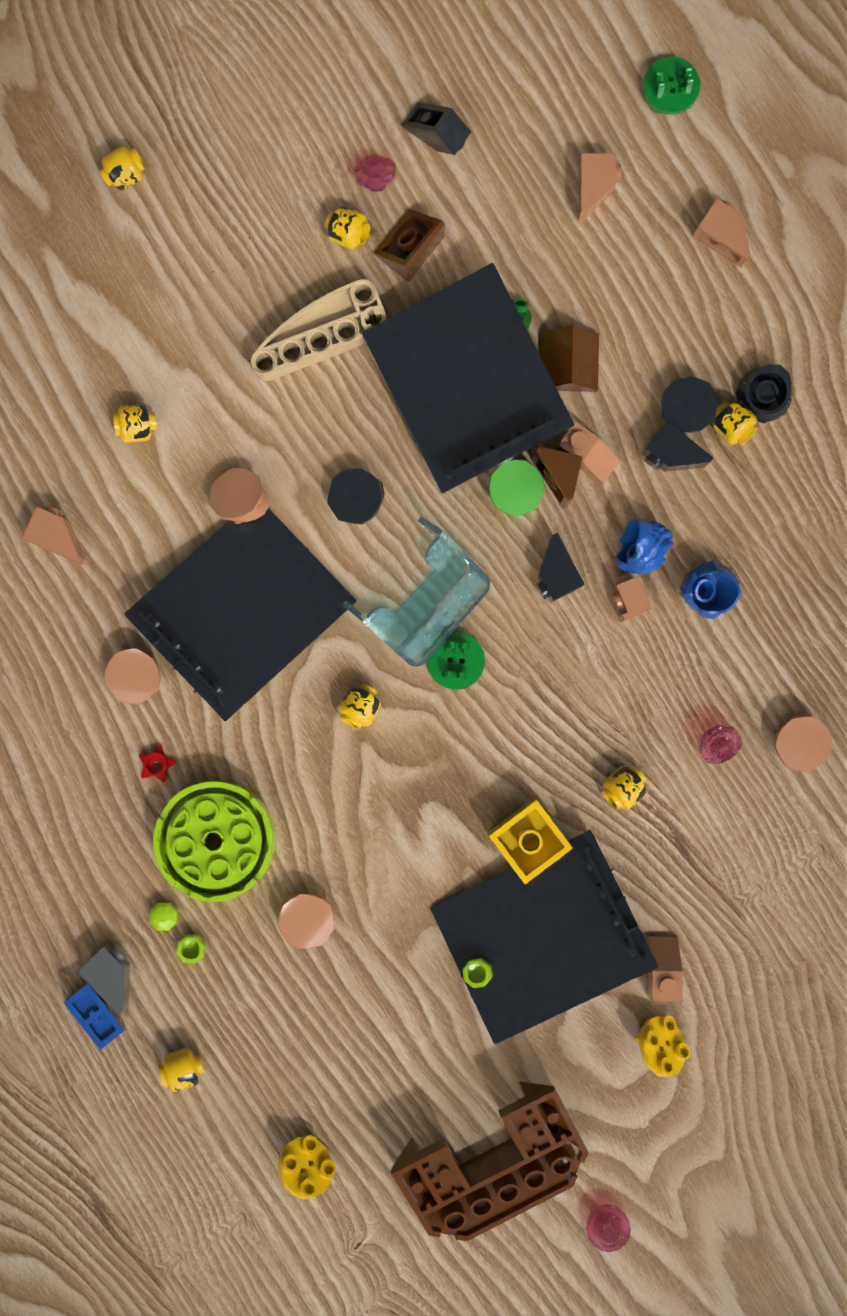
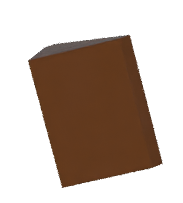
M409 209L377 248L374 255L409 282L444 239L445 223L440 219Z
M575 325L542 331L540 357L557 390L597 392L599 333Z
M540 447L535 451L532 462L561 508L564 509L568 507L574 497L583 456Z

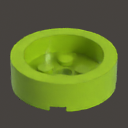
M223 780L198 783L176 794L163 809L160 817H158L153 835L154 855L165 879L173 887L190 898L205 902L230 900L252 888L270 867L276 850L274 820L262 799L253 791L240 784ZM210 833H217L222 838V845L217 850L210 849L206 844V838Z

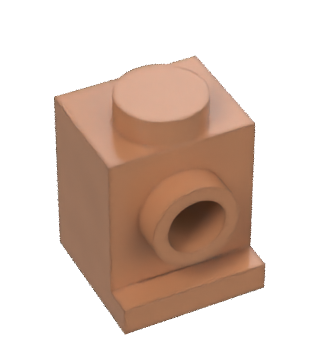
M628 574L612 581L615 586L613 587L615 593L611 594L616 609H622L623 615L619 616L620 622L652 609L639 576L630 579Z

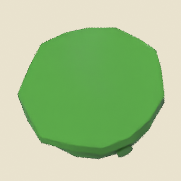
M509 460L501 463L490 475L489 496L495 508L518 517L537 509L545 484L539 471L526 460Z

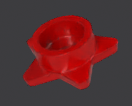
M161 744L152 753L139 754V758L143 763V771L141 773V778L143 779L155 776L161 782H165L167 769L176 764V760L165 756ZM155 761L159 762L158 767L154 766Z

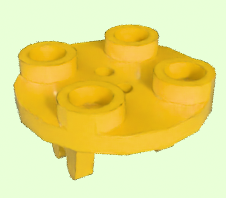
M654 1016L646 1020L641 1027L640 1035L634 1037L636 1043L640 1045V1052L645 1064L653 1073L660 1077H671L679 1073L684 1066L685 1060H688L690 1057V1048L685 1043L682 1033L672 1016Z
M307 1135L297 1137L284 1146L279 1156L278 1171L285 1189L295 1197L310 1199L325 1192L336 1173V1165L332 1161L327 1148L315 1136Z

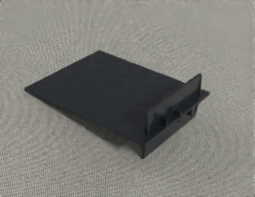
M494 263L479 269L430 297H426V299L362 333L441 493H445L489 469L509 461L511 458L532 447L536 449V445L574 426V422Z
M268 508L265 515L256 520L241 522V524H235L234 521L229 520L128 609L124 615L173 666V669L192 686L193 692H197L226 722L352 607L356 600Z
M591 830L568 840L573 849L526 884L523 883L514 869L511 868L430 908L461 973V977H463L462 969L470 959L484 958L492 965L493 977L485 987L472 988L466 982L465 984L494 1044H498L659 967L626 901V896L623 895L612 873L613 868L610 869Z

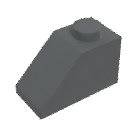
M109 942L78 973L119 1015L129 1006L130 963L126 960L127 954L118 945L115 944L113 946Z

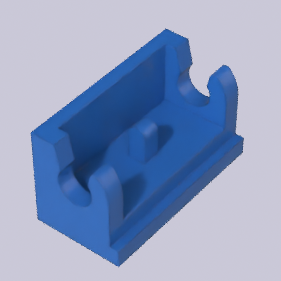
M88 983L63 1002L99 1050L103 1049L125 1031Z

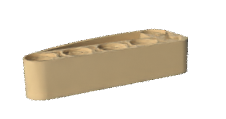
M360 279L340 287L304 307L281 324L266 338L251 357V366L256 376L263 381L274 380L367 344L362 333L373 327L369 320L375 319L379 324L387 320L385 310L374 284L369 280ZM361 291H367L371 294L370 299L367 301H359L356 296ZM344 328H351L355 332L353 337L349 339H344L339 334ZM316 339H325L327 341L325 348L318 350L312 347ZM288 350H299V357L295 360H288L285 358ZM269 359L273 361L270 369L265 371L258 369V365L262 360Z

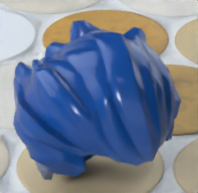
M641 518L630 520L625 528V533L619 539L623 546L615 557L616 565L618 568L634 574L652 573L666 561L664 555L673 546V541H671L673 532L666 529L665 525L656 521Z
M712 559L711 561H704L687 573L685 580L680 586L679 594L689 604V607L697 611L702 618L714 619L736 605L741 595L740 581L736 578L737 575L733 574L732 568L719 564L715 559Z

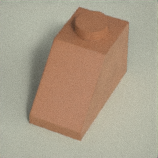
M581 153L578 164V221H584L613 193L616 182H621L622 168L621 164H616V154Z
M716 199L693 237L737 266L742 267L750 255L742 214L737 211L732 203Z
M576 421L556 449L557 451L583 456L580 469L602 485L620 461L598 436Z
M47 505L45 510L36 506L22 539L83 565L85 561L70 521L62 518L64 512Z
M647 936L648 946L659 966L647 973L648 997L655 1002H683V970L678 937Z

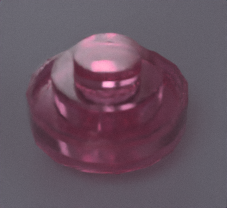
M381 155L368 156L354 167L355 181L358 185L372 192L383 191L397 177L395 161Z
M727 724L717 725L708 729L699 739L698 751L707 763L721 764L729 761L739 752L742 746V738L733 726Z
M604 1204L596 1207L590 1212L586 1221L588 1238L593 1246L601 1251H617L625 1246L630 1238L631 1227L629 1219L624 1211L615 1205Z

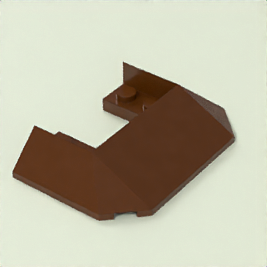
M519 1081L525 1097L498 1110L512 1138L460 1165L444 1138L422 1150H419L413 1138H410L390 1171L429 1236L440 1237L442 1233L455 1235L456 1240L469 1241L574 1186L577 1180L576 1172L581 1162H585L589 1152L554 1086Z

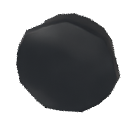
M767 364L761 368H755L740 381L736 390L737 400L742 402L756 416L757 422L764 424L778 419L786 414L791 405L792 382L790 374L779 364Z
M693 376L678 379L671 383L663 392L661 402L662 418L681 432H699L705 429L713 420L718 401L710 383Z
M364 469L343 471L332 479L327 503L339 521L363 525L373 519L383 503L385 495L383 483Z

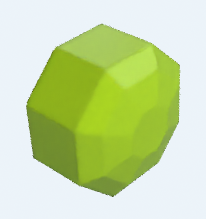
M158 902L149 911V923L157 931H169L178 922L179 910L172 902Z
M187 934L178 941L176 954L183 963L195 964L205 956L206 942L200 935Z
M484 958L470 959L462 969L464 981L472 988L485 987L493 977L492 965Z

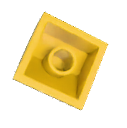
M535 798L487 833L524 884L528 883L573 849Z

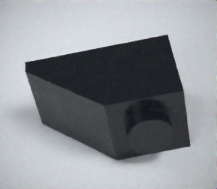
M421 102L416 103L401 125L405 130L436 151L456 155L462 149L465 140L471 133L470 129L452 108Z
M668 421L642 452V455L646 457L644 459L650 467L655 470L661 469L664 472L704 468L714 458Z
M558 532L553 534L549 540L538 575L540 582L536 584L544 600L548 598L551 603L585 585Z

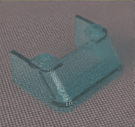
M420 517L418 522L435 538L425 552L426 563L433 571L399 610L394 613L386 606H378L371 610L367 616H364L347 601L342 605L398 656L414 667L421 666L430 659L483 599L490 588V579L483 570L442 529L423 517Z

